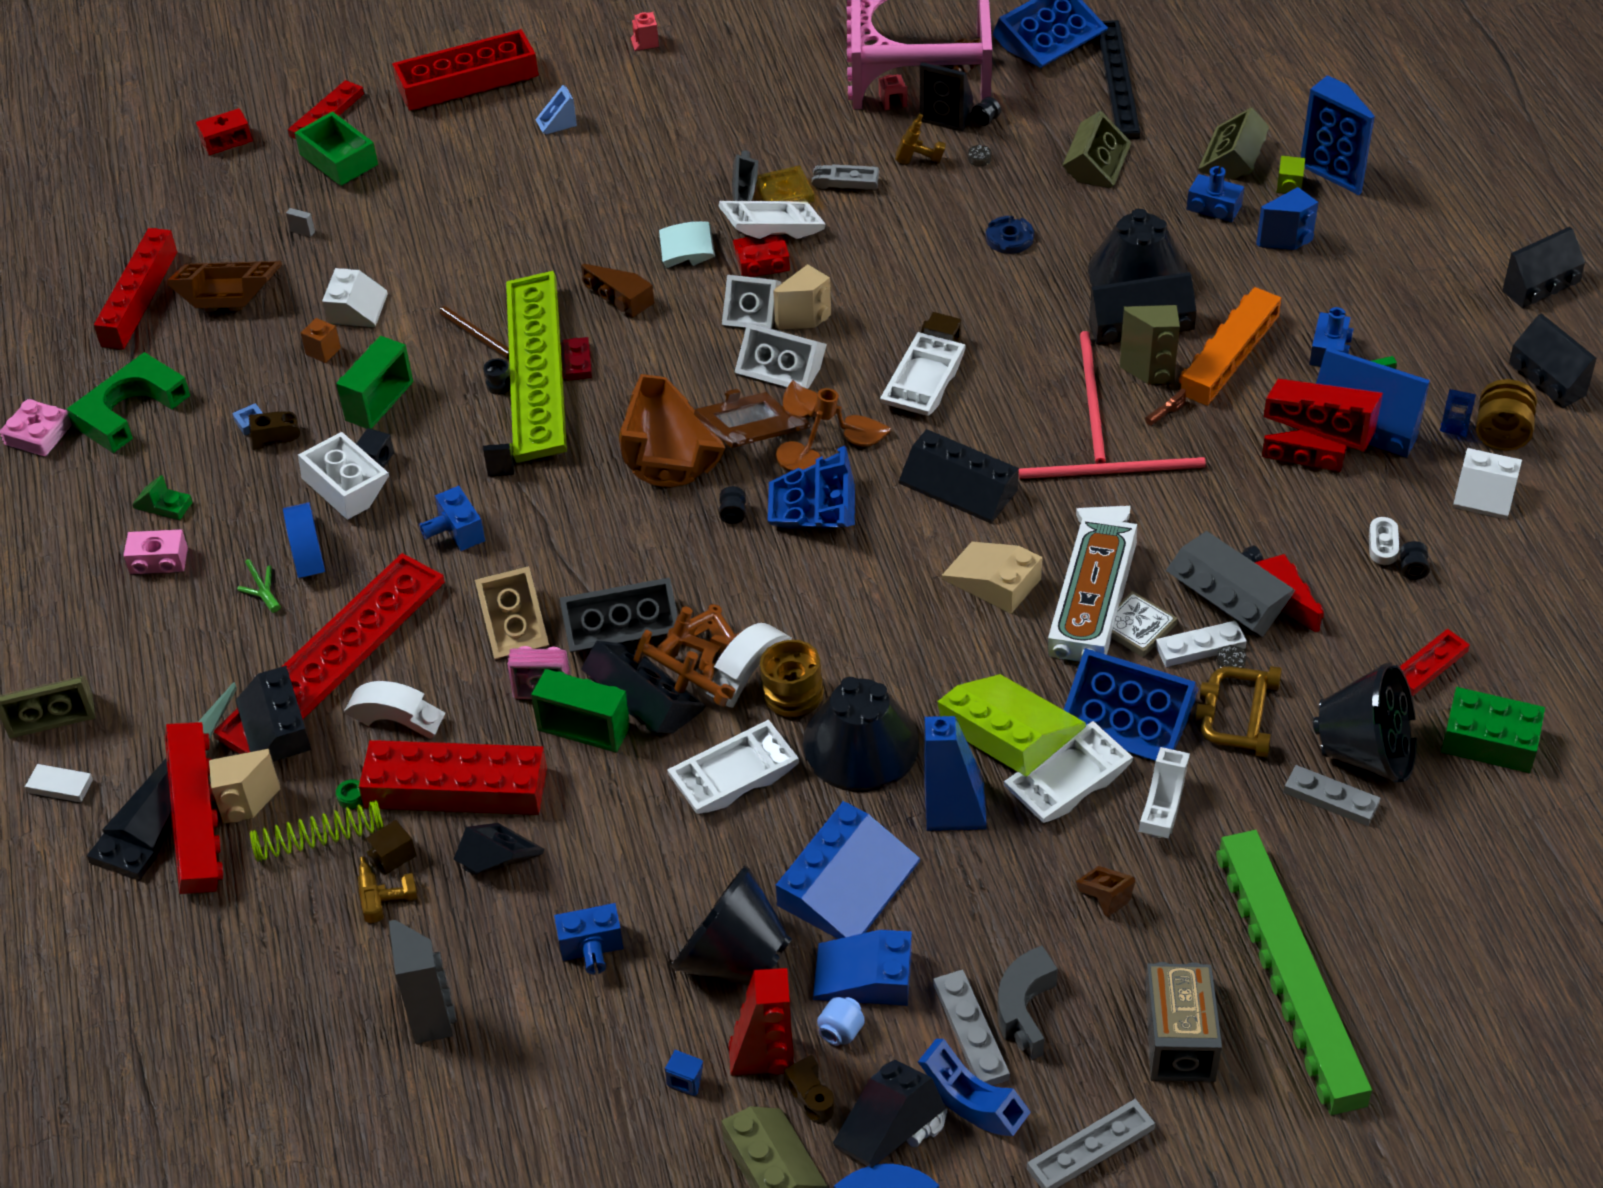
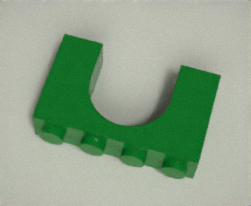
M143 352L66 410L73 428L110 452L115 453L133 439L127 420L111 411L116 404L129 397L148 396L172 410L191 395L184 376Z

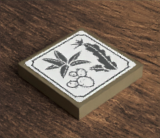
M1132 591L1119 603L1112 629V639L1144 658L1155 647L1156 639L1165 637L1177 625L1178 618Z

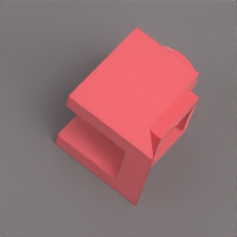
M643 12L634 15L635 20H632L633 36L631 37L634 51L659 47L657 23L653 12Z
M889 74L879 78V96L885 110H890L889 95L898 94L902 106L907 107V86H905L901 75Z

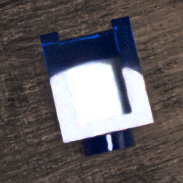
M1449 389L1440 432L1467 436L1476 394Z

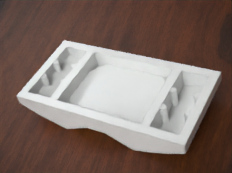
M719 201V208L735 229L758 239L768 235L784 234L798 239L825 229L824 221L808 202Z
M918 332L880 397V403L929 416L939 406L948 382L955 377L965 351V344Z
M767 720L667 769V771L694 811L700 814L726 808L742 794L754 788L772 785L799 763V758L773 724Z
M1092 721L1027 777L1017 772L1004 781V786L1038 819L1045 823L1069 813L1091 792L1107 787L1130 765L1133 757Z

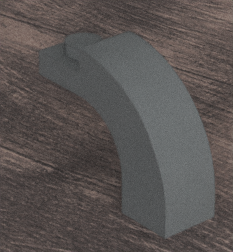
M1042 945L1024 953L1007 968L1001 979L998 991L997 1017L1000 1031L1005 1040L1015 1037L1018 1047L1022 1051L1026 1050L1031 1060L1043 1055L1044 1037L1029 1015L1026 1005L1036 995L1057 985L1058 969Z

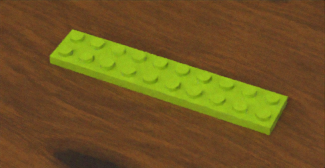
M554 270L506 281L513 456L516 463L567 452L557 280Z

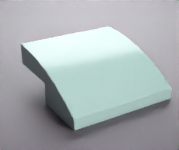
M687 222L659 230L662 261L666 268L688 259L694 266L715 257L712 230L709 222Z

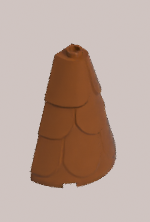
M640 375L631 394L625 420L620 429L619 443L623 460L636 477L649 484L672 487L695 481V477L703 472L707 474L711 471L723 455L725 446L723 441L694 415L695 410L690 406L688 400L666 377Z

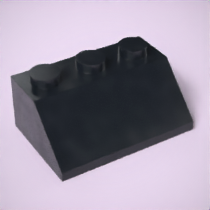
M1569 226L1512 252L1502 292L1521 308H1524L1580 282L1583 276L1585 260L1574 230Z
M1541 313L1513 344L1509 364L1548 395L1550 399L1564 408L1587 395L1597 358Z
M287 666L258 673L236 699L250 752L269 749L272 761L274 762L310 751L311 746Z

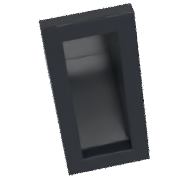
M513 443L483 445L488 477L514 475Z

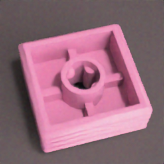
M27 399L21 404L16 413L7 420L0 430V436L3 437L2 441H4L3 444L46 456L72 424L67 410Z
M522 646L509 650L507 666L512 694L515 699H532L531 694L545 669L556 672L560 671L570 675L567 652L558 647L532 649L528 646Z

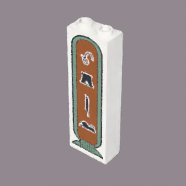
M1082 517L1048 636L1049 657L1081 661L1085 648L1107 655L1117 610L1122 600L1137 543V524Z

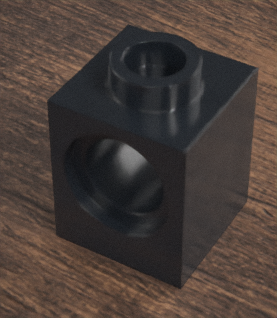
M367 428L356 443L357 446L383 468L394 454L391 435Z

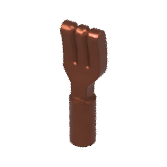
M1180 389L1167 403L1145 417L1146 423L1152 426L1168 412H1176L1186 403V390Z

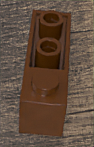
M590 264L581 265L583 284L630 317H635L655 303L653 285L638 274Z

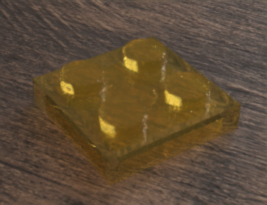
M800 165L757 175L756 185L764 201L815 202L814 192Z

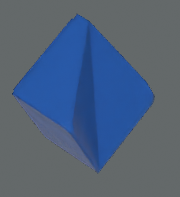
M674 1050L665 1067L668 1087L696 1096L699 1090L703 1061Z

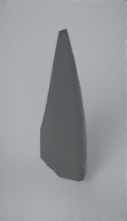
M746 150L742 151L741 155L736 154L733 162V201H752L758 174V160L751 159L750 152Z

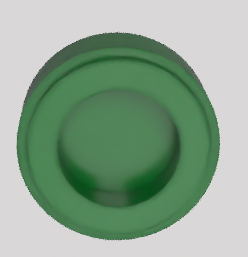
M349 779L338 785L336 797L341 807L354 809L357 808L358 804H363L359 791V780Z

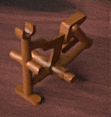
M711 604L707 611L691 618L692 609L686 606L682 607L674 627L669 629L667 638L657 648L649 644L652 632L648 629L644 631L633 659L635 662L640 663L644 655H647L679 674L674 687L678 693H684L690 681L714 695V701L720 706L724 707L728 699L731 700L736 691L734 687L728 684L720 686L712 681L716 671L715 664L712 663L714 656L717 652L722 654L734 638L741 633L734 634L722 616V608L720 606ZM705 631H710L713 637L709 642L696 636ZM682 644L703 652L699 664L700 670L703 671L702 675L693 670L698 659L697 653L689 651L684 663L675 659L679 654Z

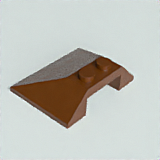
M282 262L184 264L167 282L174 291L194 308H203L206 312L219 310V308L228 307L229 311H239L251 301L282 266Z

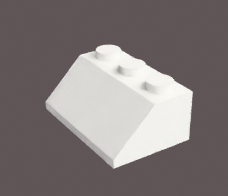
M747 323L734 373L788 387L790 382L794 380L802 387L808 389L821 368L827 344Z
M343 432L298 454L301 478L347 520L370 508L389 477L388 472Z

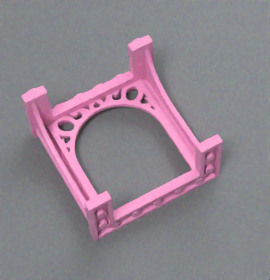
M847 0V62H852V67H847L848 81H852V86H848V100H853V109H862L864 93L870 83L879 75L897 67L920 66L921 62L931 65L981 64V101L987 96L991 97L992 38L989 0H977V37L981 38V43L903 44L889 40L878 33L871 22L876 8L887 0ZM869 40L878 41L873 45H865V43Z

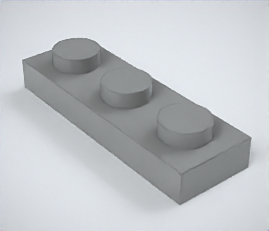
M1295 765L1283 792L1366 826H1369L1380 802V797L1298 765Z

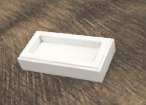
M37 764L25 788L27 793L82 802L93 778L91 773Z

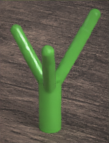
M247 559L245 563L259 590L238 586L237 590L261 597L272 613L279 611L281 606L270 592L272 566H267L264 586L251 560Z

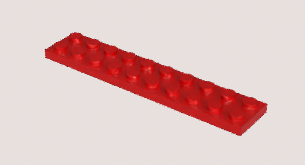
M401 553L282 665L287 666L302 719L317 707L445 583L443 574ZM237 708L214 730L213 735L216 740L239 754L249 753L250 750Z

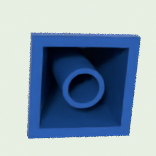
M925 717L924 784L926 830L986 829L984 778L956 717Z

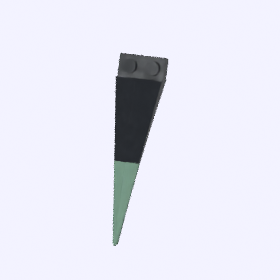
M235 682L229 686L198 721L202 722L203 733L209 734V740L237 690ZM166 758L102 829L103 835L87 854L89 863L138 881L142 879L158 856L172 822Z

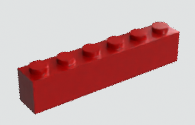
M147 229L94 323L101 347L125 349L177 254L171 230Z
M202 722L166 724L165 749L179 894L216 892L218 880H223L222 862H217L216 853H220L219 835H214L213 827L218 825L217 810H211V802L215 801L211 784L208 782V776H210L209 760L211 758H206L205 753L210 748L209 734L203 733Z

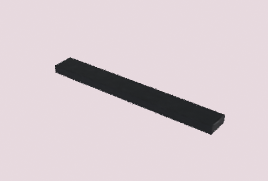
M1119 20L1102 21L1108 29L1098 35L1113 123L1128 140L1140 139V128Z

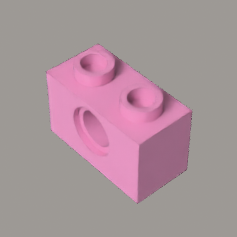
M182 530L128 532L124 559L130 574L184 572L188 546Z

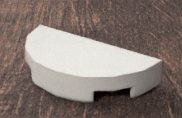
M1130 506L1076 508V516L1080 523L1083 516L1128 522Z

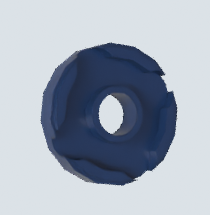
M1002 216L988 224L985 239L988 246L995 251L1006 254L1020 253L1033 244L1034 229L1032 224L1026 219L1020 218L1018 220L1014 219V216Z

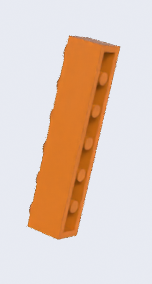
M1256 287L1248 295L1245 294L1242 297L1240 305L1236 310L1233 309L1230 312L1225 324H1220L1216 335L1212 339L1209 338L1200 354L1197 353L1194 356L1191 366L1182 371L1179 383H1181V389L1186 390L1187 398L1206 406L1211 403L1279 317L1282 297Z

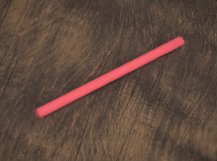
M1083 331L1080 333L1094 457L1095 463L1101 464L1105 463L1106 459L1090 333Z
M1205 457L1020 468L1019 479L1205 468L1206 462Z

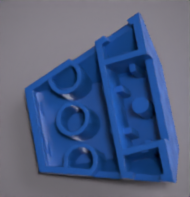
M845 445L837 449L839 453L827 459L820 457L816 459V464L804 470L797 468L769 482V525L789 529H831L855 525V484Z

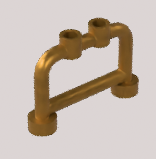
M1270 666L1269 672L1238 667H1222L1214 671L1210 676L1209 682H1202L1200 699H1204L1205 703L1204 705H1197L1195 721L1201 722L1203 736L1212 743L1256 750V756L1268 758L1271 734L1259 733L1266 690H1279L1282 668ZM1234 678L1256 681L1247 736L1219 733L1212 728L1222 679Z

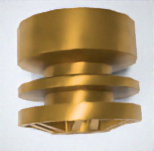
M1504 379L1494 381L1482 390L1476 433L1485 445L1503 451L1516 450L1525 446L1532 439L1537 397L1531 387L1521 381Z
M801 640L780 641L765 650L760 659V672L767 707L774 713L787 717L805 715L816 709L823 700L824 694L821 662L817 650L811 644Z

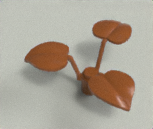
M792 380L783 396L784 411L790 416L797 415L803 418L808 415L810 417L817 416L807 445L804 446L794 441L785 442L778 447L776 459L780 467L790 472L797 468L804 470L816 464V459L820 458V454L810 448L812 447L820 420H830L835 414H837L840 427L845 429V439L858 446H871L878 443L890 433L891 428L876 420L860 415L847 416L844 422L841 414L842 407L837 406L839 395L835 390L823 388L816 393Z

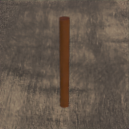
M443 306L440 309V315L509 360L508 347L448 307Z

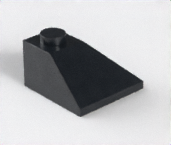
M500 823L467 826L465 828L453 860L462 864L465 871L472 874H480V872L496 870L542 855L545 849Z

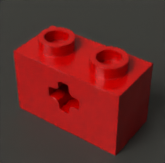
M240 108L196 122L200 140L208 155L253 142L249 124Z

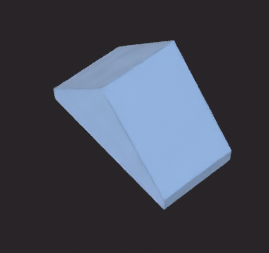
M564 85L561 86L535 119L544 134L577 126L574 100Z

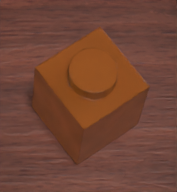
M315 318L300 333L305 354L326 363L341 349L336 326L318 318Z

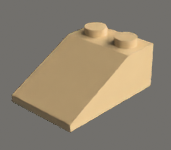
M971 542L942 574V579L1012 614L1041 580L1042 557L1017 545Z
M529 566L475 580L495 660L509 657V650L512 648L528 646L532 649H540L549 646Z

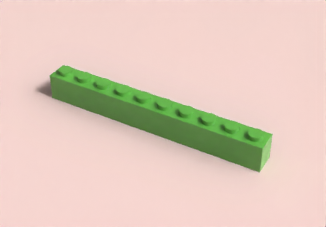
M1257 830L1221 837L1220 850L1216 852L1220 868H1225L1228 888L1231 893L1235 892L1238 899L1239 914L1242 918L1246 917L1249 924V937L1252 943H1257L1261 965L1264 969H1268L1270 973L1272 991L1275 995H1279L1282 1001L1283 1017L1286 1022H1291L1294 1029L1293 1038L1295 1045L1298 1049L1302 1048L1307 1073L1315 1078L1320 1103L1326 1104L1330 1116L1368 1107L1372 1092L1371 1086Z

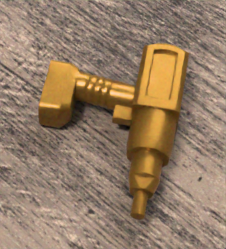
M922 114L918 115V118L913 121L912 125L908 127L906 133L902 136L895 156V160L899 163L909 164L914 152L929 157L937 163L940 162L946 143L939 141L935 143L932 149L922 145L923 141L918 140L921 133Z
M360 857L358 887L365 922L375 923L384 918L382 901L399 899L410 901L418 899L412 873L404 874L401 878L403 887L385 889V884L377 885L376 878L371 873V868L366 863L365 857Z

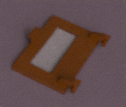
M738 389L725 391V402L697 408L694 411V415L731 448L811 428V424L807 419L787 414L783 406L767 392L740 398L741 391Z

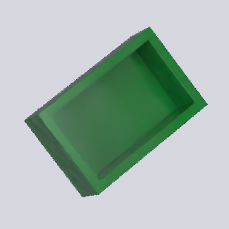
M333 111L295 132L299 154L340 186L378 165L374 142Z
M380 335L368 347L365 353L354 362L353 366L339 378L336 385L345 421L366 429H372L413 383L406 344Z
M545 669L531 694L538 731L617 753L630 729L626 691L618 687L606 686L589 679L570 676L564 672Z
M1456 687L1441 753L1531 773L1538 749L1545 707Z

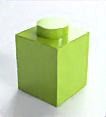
M1281 156L1276 193L1286 194L1297 187L1302 188L1305 158Z

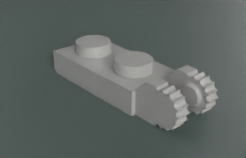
M834 164L832 166L817 165L813 170L814 175L811 183L813 187L818 189H826L830 186L877 190L879 168Z

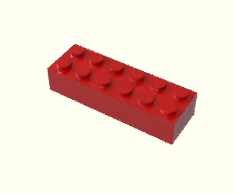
M522 29L392 63L396 86L409 111L539 76L536 53Z
M369 740L359 783V791L364 808H369L370 801L375 802L376 800L379 809L539 815L547 772L544 747Z

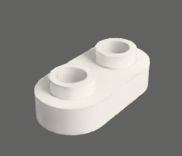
M1378 517L1370 524L1369 554L1371 559L1378 564H1392L1397 560L1399 552L1398 525L1390 518Z

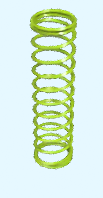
M375 800V802L370 801L369 803L371 829L361 805L358 804L359 832L348 807L345 810L347 834L339 814L335 810L336 839L326 814L323 813L324 842L313 816L310 817L312 844L301 819L298 820L300 847L289 822L286 823L288 850L278 825H275L277 853L274 851L266 828H263L265 857L262 854L256 830H251L250 839L257 862L267 859V842L273 855L278 857L280 852L279 839L283 849L289 855L291 853V836L296 848L301 852L303 850L302 830L310 848L313 849L315 847L314 828L321 844L325 846L327 843L326 825L335 843L339 839L338 823L344 837L349 840V817L358 837L362 835L361 815L368 832L373 834V814L377 830L383 828L378 802Z

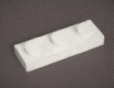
M1231 621L1156 639L1155 647L1165 667L1219 655V653L1223 654L1245 649L1247 641L1237 621Z

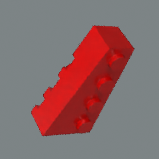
M1278 378L1266 397L1263 417L1364 452L1376 431L1383 393Z
M787 968L754 970L746 992V1001L742 1003L739 1021H736L734 1035L729 1040L730 1076L761 1073L779 1075L784 1073L785 1068L794 1064Z

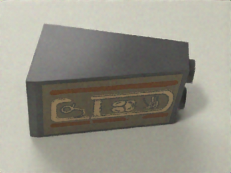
M1196 962L1188 964L1147 963L1145 989L1150 1079L1156 1081L1216 1082L1222 1043L1212 966Z

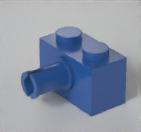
M1219 166L1212 167L1210 169V177L1198 174L1188 191L1186 210L1233 222L1242 206L1244 186L1224 181L1226 171L1223 167L1220 169V174H1218Z
M1331 308L1329 314L1320 312L1309 365L1321 367L1327 347L1349 354L1350 345L1345 344L1351 343L1354 328H1349L1351 317L1345 316L1346 312L1342 308Z
M460 486L435 495L439 516L419 523L420 531L425 540L448 531L460 551L485 541L481 518Z
M615 903L554 915L562 960L566 961L584 957L588 974L596 975L594 963H597L599 974L605 971L606 964L603 953L624 949Z

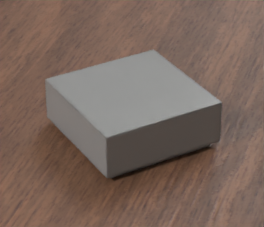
M289 208L286 216L290 232L311 237L315 232L311 213Z

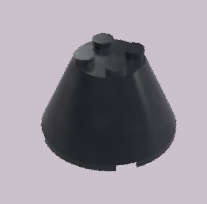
M1139 208L1133 210L1131 214L1125 215L1117 222L1093 254L1088 265L1089 282L1092 287L1187 272L1186 263L1167 229L1166 221Z
M1384 663L1327 698L1320 699L1319 717H1314L1313 729L1316 735L1320 734L1323 757L1337 759L1394 782H1405L1410 778L1414 769L1417 751V738H1411L1410 721L1416 720L1409 684L1398 665Z
M846 677L809 721L803 736V752L806 761L814 769V774L827 784L847 791H874L881 789L880 785L893 780L899 781L911 770L919 753V735L913 720L887 692L884 684L869 679Z
M746 865L741 868L717 900L705 920L698 926L672 963L671 967L675 971L749 986L754 970L772 969L780 958L776 952L778 951L782 954L792 938L787 935L750 868Z

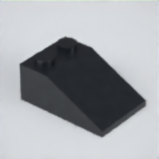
M921 62L920 114L923 115L921 121L963 132L972 118L973 95L966 72Z
M895 1059L883 1065L880 1071L869 1079L833 1141L835 1148L873 1168L946 1109L932 1077Z

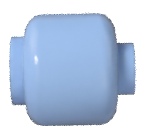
M841 997L833 998L818 1016L819 1034L831 1045L849 1044L864 1025V1015L860 1004L849 997L845 999Z

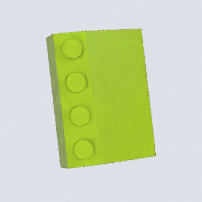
M1001 674L957 685L937 701L940 716H955L967 742L1026 777L1086 727V722Z

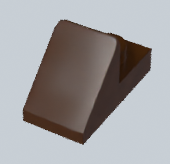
M1097 866L1075 881L1080 892L1097 897L1106 917H1109L1129 903L1136 883L1134 876Z

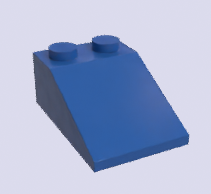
M876 930L819 943L813 1000L831 1001L837 997L844 999L849 997L858 1003L908 1006L912 931Z

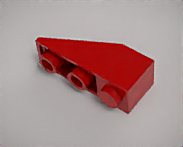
M1302 430L1265 435L1261 457L1341 472L1347 446Z
M1282 554L1255 562L1295 590L1281 612L1312 631L1319 632L1321 620L1324 617L1323 608L1320 603H1316L1311 595L1309 586L1303 583L1298 575L1296 566L1290 563L1286 555Z

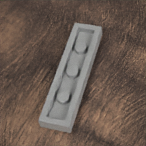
M959 970L934 978L933 986L972 1074L989 1085L1010 1080L1009 1070L964 971Z
M1134 1099L1027 1162V1170L1041 1188H1058L1153 1131L1155 1122L1139 1102Z

